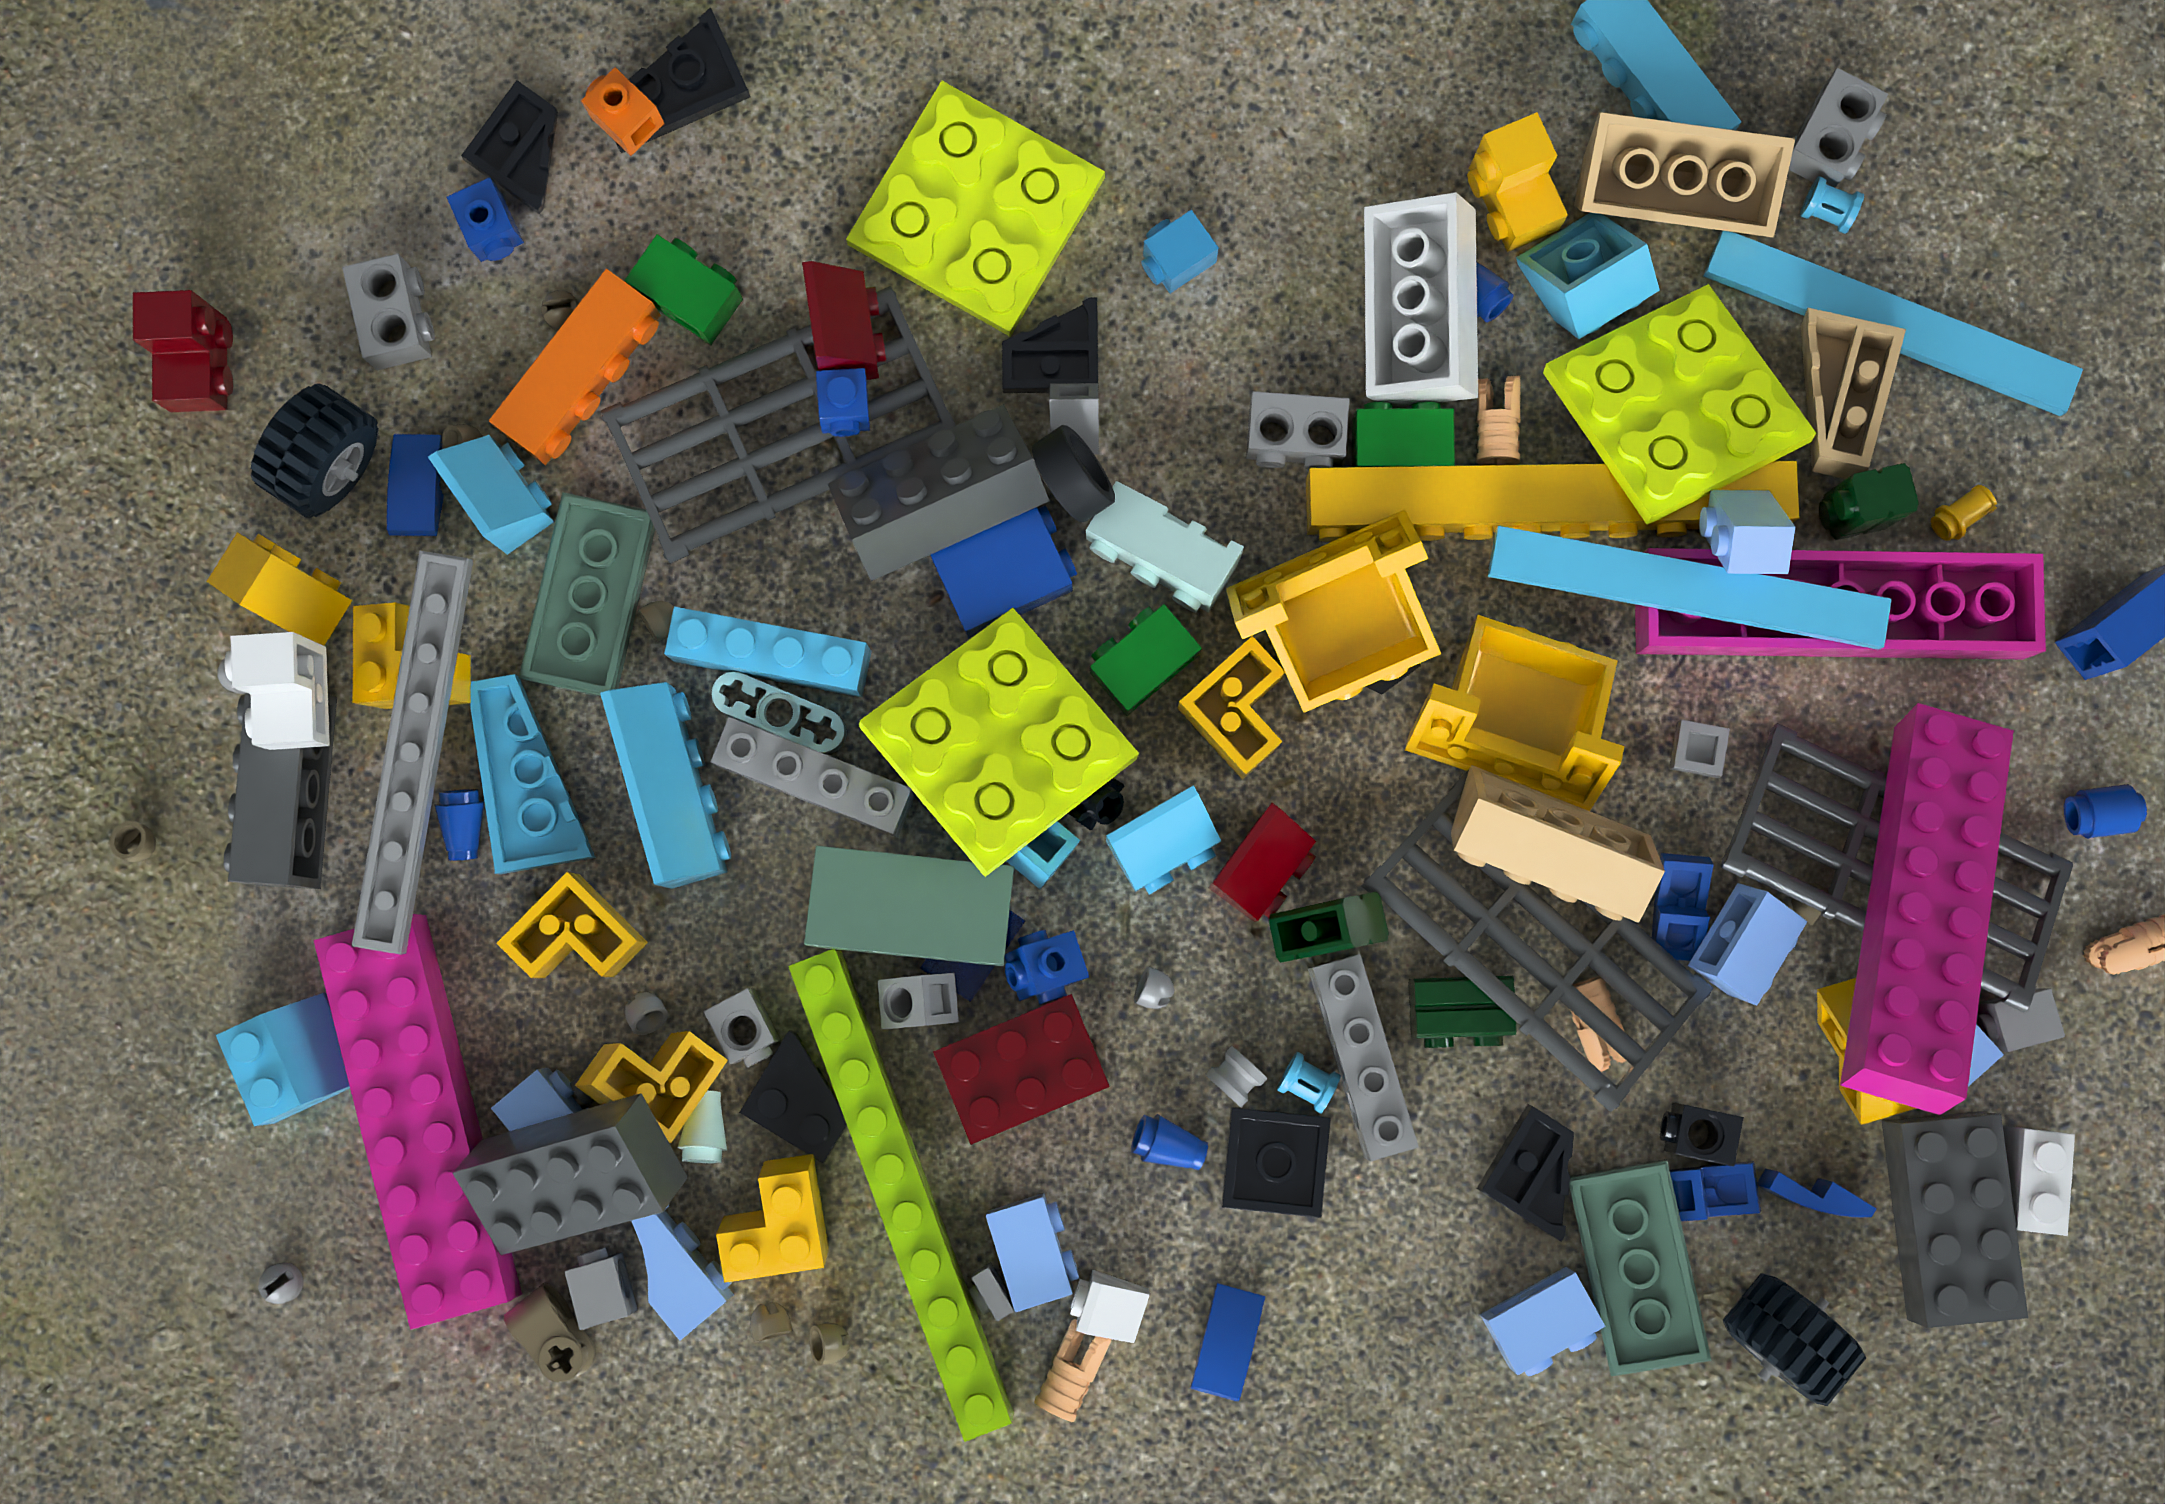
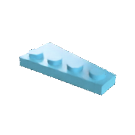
M515 674L471 682L470 709L495 874H506L596 858L523 684L518 678L519 676Z

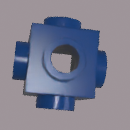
M1046 930L1018 938L1020 947L1005 954L1007 962L1005 965L1006 979L1012 990L1016 991L1019 1001L1036 996L1039 1005L1067 996L1066 986L1089 978L1074 930L1048 938Z

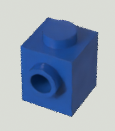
M490 177L446 196L468 247L480 262L503 259L514 251V247L524 243L503 194Z
M865 368L816 371L818 412L822 434L831 433V435L837 437H848L857 435L860 431H870Z

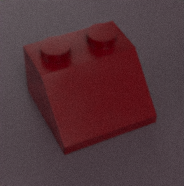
M815 261L802 262L818 370L865 368L867 380L879 379L877 363L886 362L883 334L882 332L873 334L870 319L872 316L880 315L876 287L866 288L864 271Z
M1271 803L1208 888L1254 922L1259 921L1262 915L1269 918L1270 914L1276 913L1286 900L1287 895L1280 890L1291 875L1300 880L1315 860L1316 856L1309 851L1316 841L1274 803Z

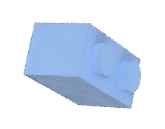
M1711 490L1708 507H1703L1700 513V534L1707 539L1711 546L1712 554L1718 557L1728 574H1788L1795 526L1769 490Z
M1737 883L1688 964V967L1727 995L1757 1006L1763 995L1770 989L1773 978L1788 953L1795 947L1798 937L1808 921L1769 892Z
M1042 1193L987 1211V1222L1015 1312L1073 1294L1071 1281L1080 1278L1072 1251L1062 1252L1057 1233L1064 1231L1065 1228L1057 1202L1047 1204L1045 1194Z
M1567 1267L1480 1314L1507 1365L1517 1375L1525 1372L1527 1376H1532L1542 1372L1553 1364L1552 1356L1566 1348H1569L1571 1352L1585 1348L1597 1339L1595 1332L1606 1327L1576 1272Z

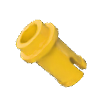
M1979 484L1976 485L1970 492L1951 505H1941L1935 510V516L1931 518L1933 530L1945 541L1961 539L1965 536L1968 527L1997 509L1995 506L1997 505L1995 496L1987 487Z

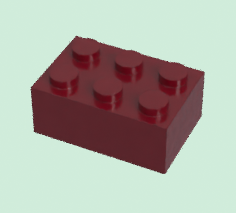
M1072 994L933 1051L970 1145L1110 1087Z

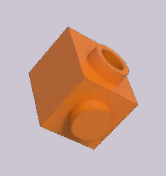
M616 67L606 76L601 75L589 85L586 96L581 100L591 119L630 156L665 124L656 105Z

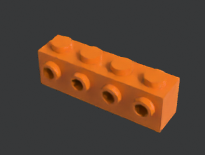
M605 269L488 422L545 466L551 458H558L569 446L571 441L570 433L581 419L585 421L594 414L601 401L599 395L609 382L615 383L624 375L630 363L628 358L639 343L644 345L654 336L659 326L657 320L661 315L653 302L611 271Z

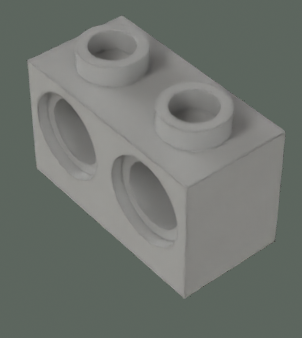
M1836 68L1822 86L1795 137L1789 170L1813 183L1818 176L1826 179V184L1834 188L1843 178L1851 181L1865 158V154L1859 152L1865 138L1872 140L1887 114L1880 110L1888 93ZM1841 105L1852 108L1857 115V119L1847 117L1843 113ZM1819 146H1827L1832 149L1836 155V160L1823 156Z
M399 253L342 267L362 358L377 371L431 358L429 341L435 340V333L428 313H422L419 296L424 295L425 290L417 267H411ZM396 281L395 289L391 294L379 297V290L384 283ZM406 325L404 336L397 342L389 343L391 331L397 326Z
M1253 391L1249 406L1246 459L1256 460L1257 466L1265 468L1285 467V462L1304 463V468L1307 470L1310 468H1333V465L1341 466L1346 456L1349 398ZM1270 422L1277 423L1284 429L1286 436L1280 441H1269L1262 436L1260 427ZM1315 426L1326 427L1332 433L1333 441L1327 445L1316 444L1310 439L1308 430Z

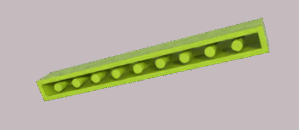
M831 949L789 965L794 984L963 1440L966 1442L1010 1425L1013 1421L1014 1411L842 950Z

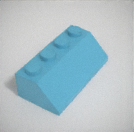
M667 682L601 692L600 695L654 885L673 889L727 873L725 860L731 859L730 847L723 831L716 832L711 814L718 812V806L711 785L703 786L698 767L705 766V761L697 738H689L685 721L691 720L692 716L684 692L677 693L676 689Z

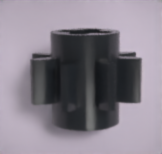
M1112 778L1067 814L1089 830H1093L1097 822L1102 825H1109L1122 812L1124 798L1120 791L1125 787L1124 784Z

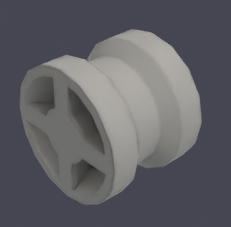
M1232 1045L1225 1052V1060L1219 1067H1211L1205 1074L1241 1108L1248 1101V1092L1254 1086H1261L1268 1079Z

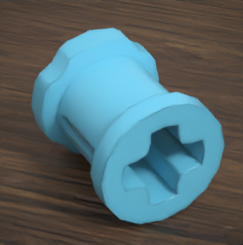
M1818 176L1805 198L1800 216L1806 219L1811 216L1817 217L1836 225L1838 232L1846 234L1860 211L1864 194L1858 191L1854 194H1849L1827 185L1826 179Z
M1296 1052L1283 1073L1277 1090L1283 1094L1290 1091L1314 1104V1110L1321 1114L1332 1098L1341 1075L1336 1072L1328 1074L1304 1061V1055Z

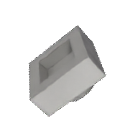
M1687 720L1678 721L1669 769L1714 778L1722 777L1730 729Z
M990 1262L975 1271L971 1277L975 1286L971 1287L969 1291L982 1314L985 1315L991 1311L996 1321H999L1014 1312L1010 1294L993 1264Z

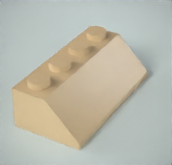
M1599 112L1583 156L1574 206L1583 212L1774 237L1795 138Z
M1471 765L1451 830L1454 851L1458 852L1457 854L1461 859L1475 866L1483 867L1487 863L1503 869L1506 876L1521 884L1529 885L1533 881L1549 887L1553 895L1564 901L1575 903L1579 899L1595 905V909L1599 913L1610 919L1620 921L1625 917L1635 922H1640L1665 872L1651 835Z

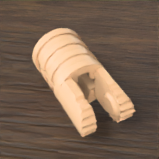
M1507 376L1504 386L1505 409H1493L1494 392L1491 381L1488 378L1478 379L1477 424L1479 426L1477 427L1478 453L1476 455V463L1479 465H1517L1520 463V453L1518 452L1520 449V441H1518L1520 436L1519 423L1521 422L1520 376Z
M2165 914L2147 919L2145 922L2135 923L2133 926L2123 927L2117 933L2090 942L2088 946H2085L2086 949L2083 950V957L2086 958L2085 961L2090 963L2091 966L2103 969L2106 973L2112 975L2133 969L2141 970L2149 965L2153 966L2161 961H2165Z
M1600 976L1572 984L1624 1031L1620 1017L1616 1014L1615 1004L1611 1000L1610 991L1606 987V982ZM1571 1011L1572 1019L1576 1023V1030L1587 1059L1601 1072L1609 1069L1611 1065L1609 1055L1617 1063L1626 1061Z
M1076 1319L1071 1321L1052 1361L1053 1366L1046 1375L1047 1379L1040 1388V1394L1034 1400V1403L1042 1409L1070 1422L1075 1421L1077 1410L1081 1407L1083 1397L1087 1394L1090 1382H1093L1112 1340L1095 1336L1081 1365L1073 1362L1084 1337V1333L1076 1331Z

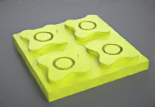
M941 81L847 236L846 242L853 249L1011 337L1104 181L1105 171L948 83Z
M1709 284L1546 363L1543 371L1553 389L1647 525L1710 494L1711 490H1718L1811 443L1817 434Z
M1011 608L859 722V728L985 877L1132 764L1139 755V752L1014 608Z

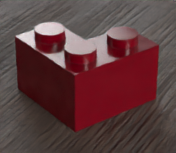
M192 290L133 292V341L152 353V401L169 412L227 410V395H231L233 391V376L230 368L227 366V348L232 347L233 331L227 317Z

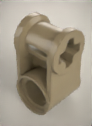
M543 1283L505 1313L504 1322L517 1342L526 1349L540 1368L542 1374L549 1380L557 1383L567 1382L588 1371L593 1365L596 1349L592 1339L584 1329L579 1330L578 1322L571 1313L567 1302L552 1285ZM570 1347L574 1355L570 1358V1363L565 1365L561 1357L565 1354V1349Z

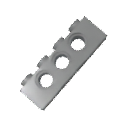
M728 717L710 761L719 768L897 838L900 835L916 795L910 787L732 717Z
M1361 954L1308 968L1364 1158L1371 1162L1419 1148Z

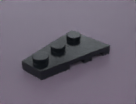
M711 7L698 18L699 23L682 38L678 35L666 46L667 51L647 69H639L628 79L656 105L665 123L645 143L751 97ZM617 144V147L619 148L621 153L626 152L619 144Z

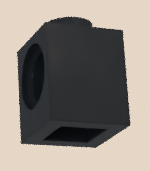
M1672 1103L1671 1112L1666 1111L1664 1113L1660 1126V1139L1665 1141L1664 1151L1735 1167L1744 1117ZM1701 1119L1707 1125L1708 1137L1702 1145L1695 1147L1689 1140L1688 1132L1690 1126L1695 1121Z

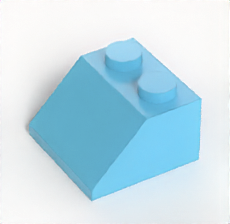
M1589 213L1516 257L1518 266L1553 320L1578 339L1597 331L1605 323L1623 312L1637 307L1643 300L1660 291L1647 243L1603 214Z
M490 435L436 451L428 456L482 536L507 555L554 523V520L546 510V508L552 505V502L536 481L528 485L519 472L525 464L509 442L501 446Z
M1194 785L1106 835V843L1134 891L1136 892L1145 887L1149 895L1174 881L1170 872L1187 863L1190 869L1193 870L1216 857L1212 848L1221 842Z
M321 993L260 1014L216 1035L254 1127L277 1123L350 1089L326 993Z

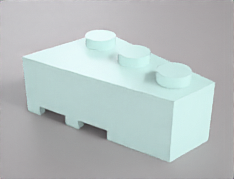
M1116 481L1112 487L1115 493V502L1095 515L1086 529V539L1092 542L1089 547L1090 550L1111 563H1114L1116 558L1132 566L1133 569L1130 573L1150 587L1155 588L1160 583L1175 592L1172 599L1184 608L1196 613L1200 607L1209 613L1237 568L1244 546L1232 540L1227 547L1223 546L1204 534L1207 530L1205 526L1193 520L1188 525L1168 513L1169 509L1166 506Z

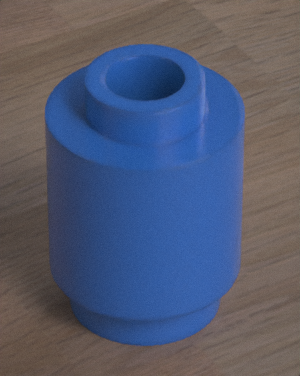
M2129 784L2079 790L2075 796L2067 797L2064 803V818L2068 830L2073 835H2082L2087 839L2135 833L2139 830L2141 822L2145 821L2147 816L2144 797L2142 794L2136 793L2135 789Z

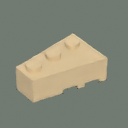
M1807 308L1800 327L1808 422L1817 433L1810 443L1812 471L1847 479L1855 473L1868 471L1906 329Z

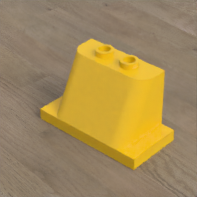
M1405 510L1226 588L1234 622L1242 639L1266 630L1304 713L1335 699H1350L1358 695L1363 690V687L1381 679L1389 681L1399 678L1408 671L1409 667L1441 654L1405 568L1428 559L1423 544Z
M1477 615L1470 629L1452 688L1433 684L1409 733L1405 751L1465 771L1469 770L1471 765L1590 811L1621 764L1625 746L1601 739L1618 660L1578 648L1568 642H1560L1530 632L1523 627L1511 626Z

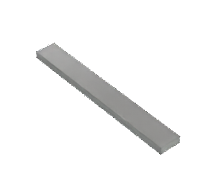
M419 551L355 923L353 947L400 955L406 954L474 561L469 558Z

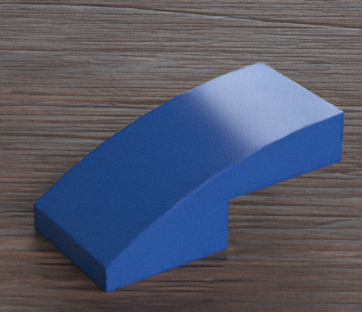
M393 435L387 488V532L389 536H437L444 495L439 486L441 476L428 456L443 449L442 435Z
M1661 853L1660 860L1665 872L1655 891L1652 938L1676 960L1691 961L1707 935L1710 917L1706 911L1714 864L1710 857Z
M1754 1161L1735 1163V1167L1717 1164L1670 1170L1681 1221L1707 1220L1708 1217L1756 1214L1761 1212Z
M1765 1168L1757 1182L1758 1187L1779 1198L1824 1213L1847 1217H1872L1876 1211L1875 1207L1835 1182L1821 1178L1816 1180L1810 1191L1781 1172Z
M1217 1283L1214 1288L1190 1389L1239 1402L1253 1352L1265 1296Z

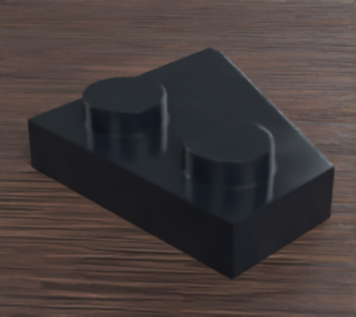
M516 80L461 155L465 162L486 177H490L493 182L538 214L544 209L558 117L557 108Z
M1090 297L1082 301L1081 306L1059 317L1054 315L1040 322L1035 329L1029 332L1022 331L1002 341L1003 393H1050V384L1098 383L1097 297Z
M789 1030L739 1113L803 1152L813 1154L814 1158L821 1163H825L846 1129L847 1124L839 1102L830 1090L825 1077L820 1069L815 1066L802 1045V1040L798 1034Z
M1527 1104L1476 1189L1562 1242L1566 1232V1226L1563 1225L1565 1195L1569 1196L1570 1174L1568 1172V1161L1572 1157L1574 1132L1537 1108Z

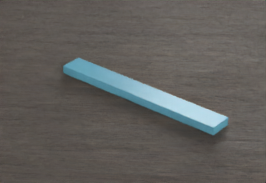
M1721 231L1703 274V277L1805 316L1807 308H1813L1906 329L1900 354L2058 416L2067 413L2083 371L2082 368L1735 232Z
M1498 526L1495 530L1487 576L1878 650L1885 645L1892 601L1891 598L1762 574H1728L1724 567Z

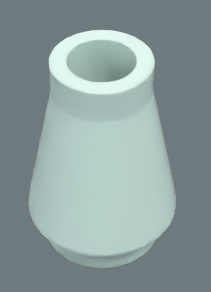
M707 1090L685 1122L678 1144V1149H682L683 1162L705 1164L722 1162V1151H727L721 1109V1092Z

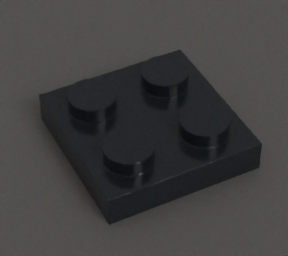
M1231 1107L1222 1208L1321 1218L1331 1118Z

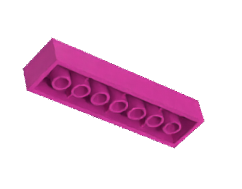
M1648 548L1643 552L1723 567L1718 557L1712 554L1711 549ZM1792 550L1788 574H1762L1891 598L1885 645L1879 650L1635 604L1636 654L2023 660L2046 651L2043 554Z
M1917 703L1894 727L1840 1086L1938 1115H1942L1967 1099L2014 730Z
M413 914L406 954L400 955L353 947L354 929L313 940L410 1330L507 1303L522 1295L512 1252L500 1255L453 1175V1171L483 1137L427 916L421 914Z

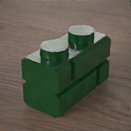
M1905 463L1883 467L1878 471L1873 469L1855 473L1825 493L1822 501L1819 503V517L1822 526L1826 530L1829 529L1830 535L1835 540L1857 536L1860 533L1868 534L1885 530L1917 511L1919 502L1910 467Z
M1378 892L1340 898L1270 914L1268 920L1276 958H1278L1280 963L1388 941L1389 935L1381 896H1379Z
M1513 975L1496 976L1515 993ZM1467 977L1409 979L1411 1038H1424V1048L1454 1047V1037H1473V1046H1503V1036L1516 1035V1021Z

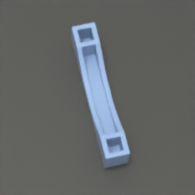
M549 1068L534 1071L491 1107L509 1131L583 1110L572 1097L574 1091L570 1086L571 1082L561 1071L556 1070L552 1072ZM664 1210L662 1213L632 1220V1224L643 1249L648 1275V1302L680 1341L734 1296V1294L728 1288L732 1282L724 1283L722 1267L715 1261L708 1264L696 1249L701 1244L694 1232L683 1222L677 1226Z

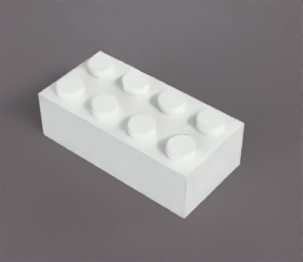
M1457 192L1364 207L1366 397L1375 402L1392 403L1393 408L1412 406V404L1417 402L1430 401L1439 403L1478 398L1476 209Z

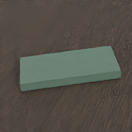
M562 492L519 679L601 697V692L619 688L655 533V528L646 509Z
M816 846L804 945L1004 967L1014 866L1000 865L985 877L974 863L970 861Z
M1667 1159L1570 1176L1569 1187L1595 1306L1606 1326L1601 1329L1611 1377L1712 1361Z

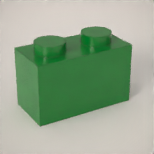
M656 234L624 281L652 301L659 312L709 345H712L743 300L735 285L737 279L718 264L713 263L711 268H708L696 260L698 253L680 239L674 238L670 243Z
M1426 401L1412 404V409H1393L1392 403L1370 402L1364 404V409H1356L1352 418V467L1455 466L1454 408H1441V404L1438 402Z
M1165 604L1155 612L1150 606L1144 609L1128 624L1132 630L1118 643L1113 637L1110 638L1091 655L1095 662L1090 666V674L1126 716L1130 715L1201 654L1202 647Z

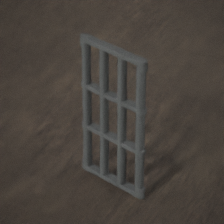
M891 286L876 292L879 314L883 315L890 312L900 337L884 343L886 362H879L877 366L879 367L909 354L920 379L869 400L870 421L929 396L940 421L856 458L846 437L833 436L831 433L822 434L820 422L750 453L746 452L736 430L740 426L812 395H815L818 401L816 372L805 350L806 347L814 344L811 324L797 331L795 327L786 331L787 335L708 368L707 365L698 368L699 373L622 405L619 402L601 410L602 420L607 424L610 433L617 443L657 532L658 540L664 551L663 556L668 560L669 564L689 556L688 551L766 518L769 521L776 518L775 513L830 490L827 483L842 477L849 471L858 470L885 458L894 451L903 450L923 441L938 431L956 426L903 316L900 304L896 298V292ZM795 352L806 375L805 378L729 411L727 410L717 388L718 385ZM708 390L719 415L631 452L621 430L622 426ZM727 432L738 458L653 495L650 494L640 472L641 469ZM832 437L835 438L845 460L844 463L766 496L755 472L756 470ZM747 476L757 501L670 538L659 514L660 512L740 477Z
M1776 723L1770 730V735L1765 745L1766 749L1730 845L1722 858L1721 868L1741 878L1744 875L1817 909L1821 911V916L1829 920L1835 918L1858 930L1864 931L1866 911L1842 900V896L1849 877L1868 886L1871 885L1873 866L1857 859L1856 856L1863 836L1877 842L1880 822L1870 816L1877 796L1884 798L1887 778L1879 770L1874 769L1870 771L1797 736L1798 732ZM1780 749L1863 788L1864 791L1857 811L1772 771ZM1765 789L1849 828L1850 831L1843 850L1840 851L1758 812L1757 810ZM1750 830L1834 869L1835 873L1828 893L1743 853L1742 851ZM2001 832L1998 853L2051 877L2044 899L1998 877H1995L1992 897L2038 918L2031 941L1989 921L1987 942L2024 959L2025 963L2019 983L1983 967L1981 988L2001 997L2003 1003L2026 1012L2033 1000L2037 987L2035 985L2066 883L2070 878L2073 862L2054 853L2048 855Z
M1467 770V772L1459 776V780L1450 789V792L1383 865H1380L1371 876H1367L1364 879L1361 887L1368 893L1378 892L1383 902L1445 957L1443 961L1448 966L1452 967L1454 965L1520 1025L1519 1030L1524 1035L1530 1034L1595 1093L1593 1097L1609 1112H1612L1620 1106L1622 1100L1630 1092V1088L1697 1006L1710 996L1713 987L1697 973L1693 975L1633 920L1625 917L1620 921L1610 919L1599 913L1595 909V905L1582 901L1607 924L1594 941L1591 942L1528 885L1510 879L1504 874L1503 869L1487 863L1483 867H1477L1499 885L1504 892L1489 909L1485 907L1415 844L1431 826L1452 843L1451 830L1454 819L1445 811L1462 794L1469 772ZM1402 858L1475 923L1459 943L1385 877ZM1512 898L1579 957L1564 976L1496 917ZM1483 931L1550 991L1535 1010H1532L1467 951ZM1615 933H1618L1688 996V999L1674 1016L1601 951ZM1587 966L1660 1030V1033L1646 1050L1572 985ZM1558 1000L1566 1005L1632 1065L1617 1085L1543 1019Z

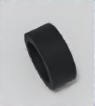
M1061 425L1032 445V455L1042 478L1062 507L1080 523L1086 522L1115 502V493L1104 469L1084 440L1068 425Z

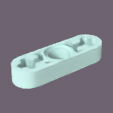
M725 673L715 681L712 687V700L721 712L759 729L826 755L838 751L846 740L847 730L845 723L835 712L743 673ZM738 682L743 683L741 690L746 695L757 700L759 690L765 691L766 694L757 704L756 718L748 716L754 708L743 702L736 701L733 707H727L729 699L723 695L725 688L734 689ZM776 700L789 702L793 709L792 719L782 727L770 725L766 718L768 706ZM804 708L811 710L805 718L812 723L823 725L826 719L832 720L830 727L836 732L833 740L825 738L822 745L816 744L817 736L812 731L801 727L800 737L792 735L801 724Z

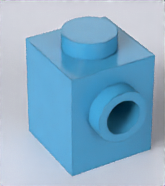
M1192 210L1172 223L1169 219L1159 222L1146 234L1147 240L1144 241L1143 257L1145 259L1141 261L1142 267L1155 285L1162 282L1170 294L1217 262L1219 247Z

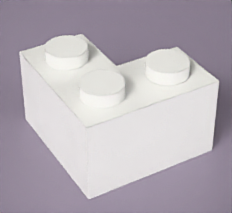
M294 632L230 636L231 650L227 651L225 655V671L228 679L232 681V688L250 694L251 708H247L245 712V728L247 735L252 738V745L268 750L330 746L326 647Z

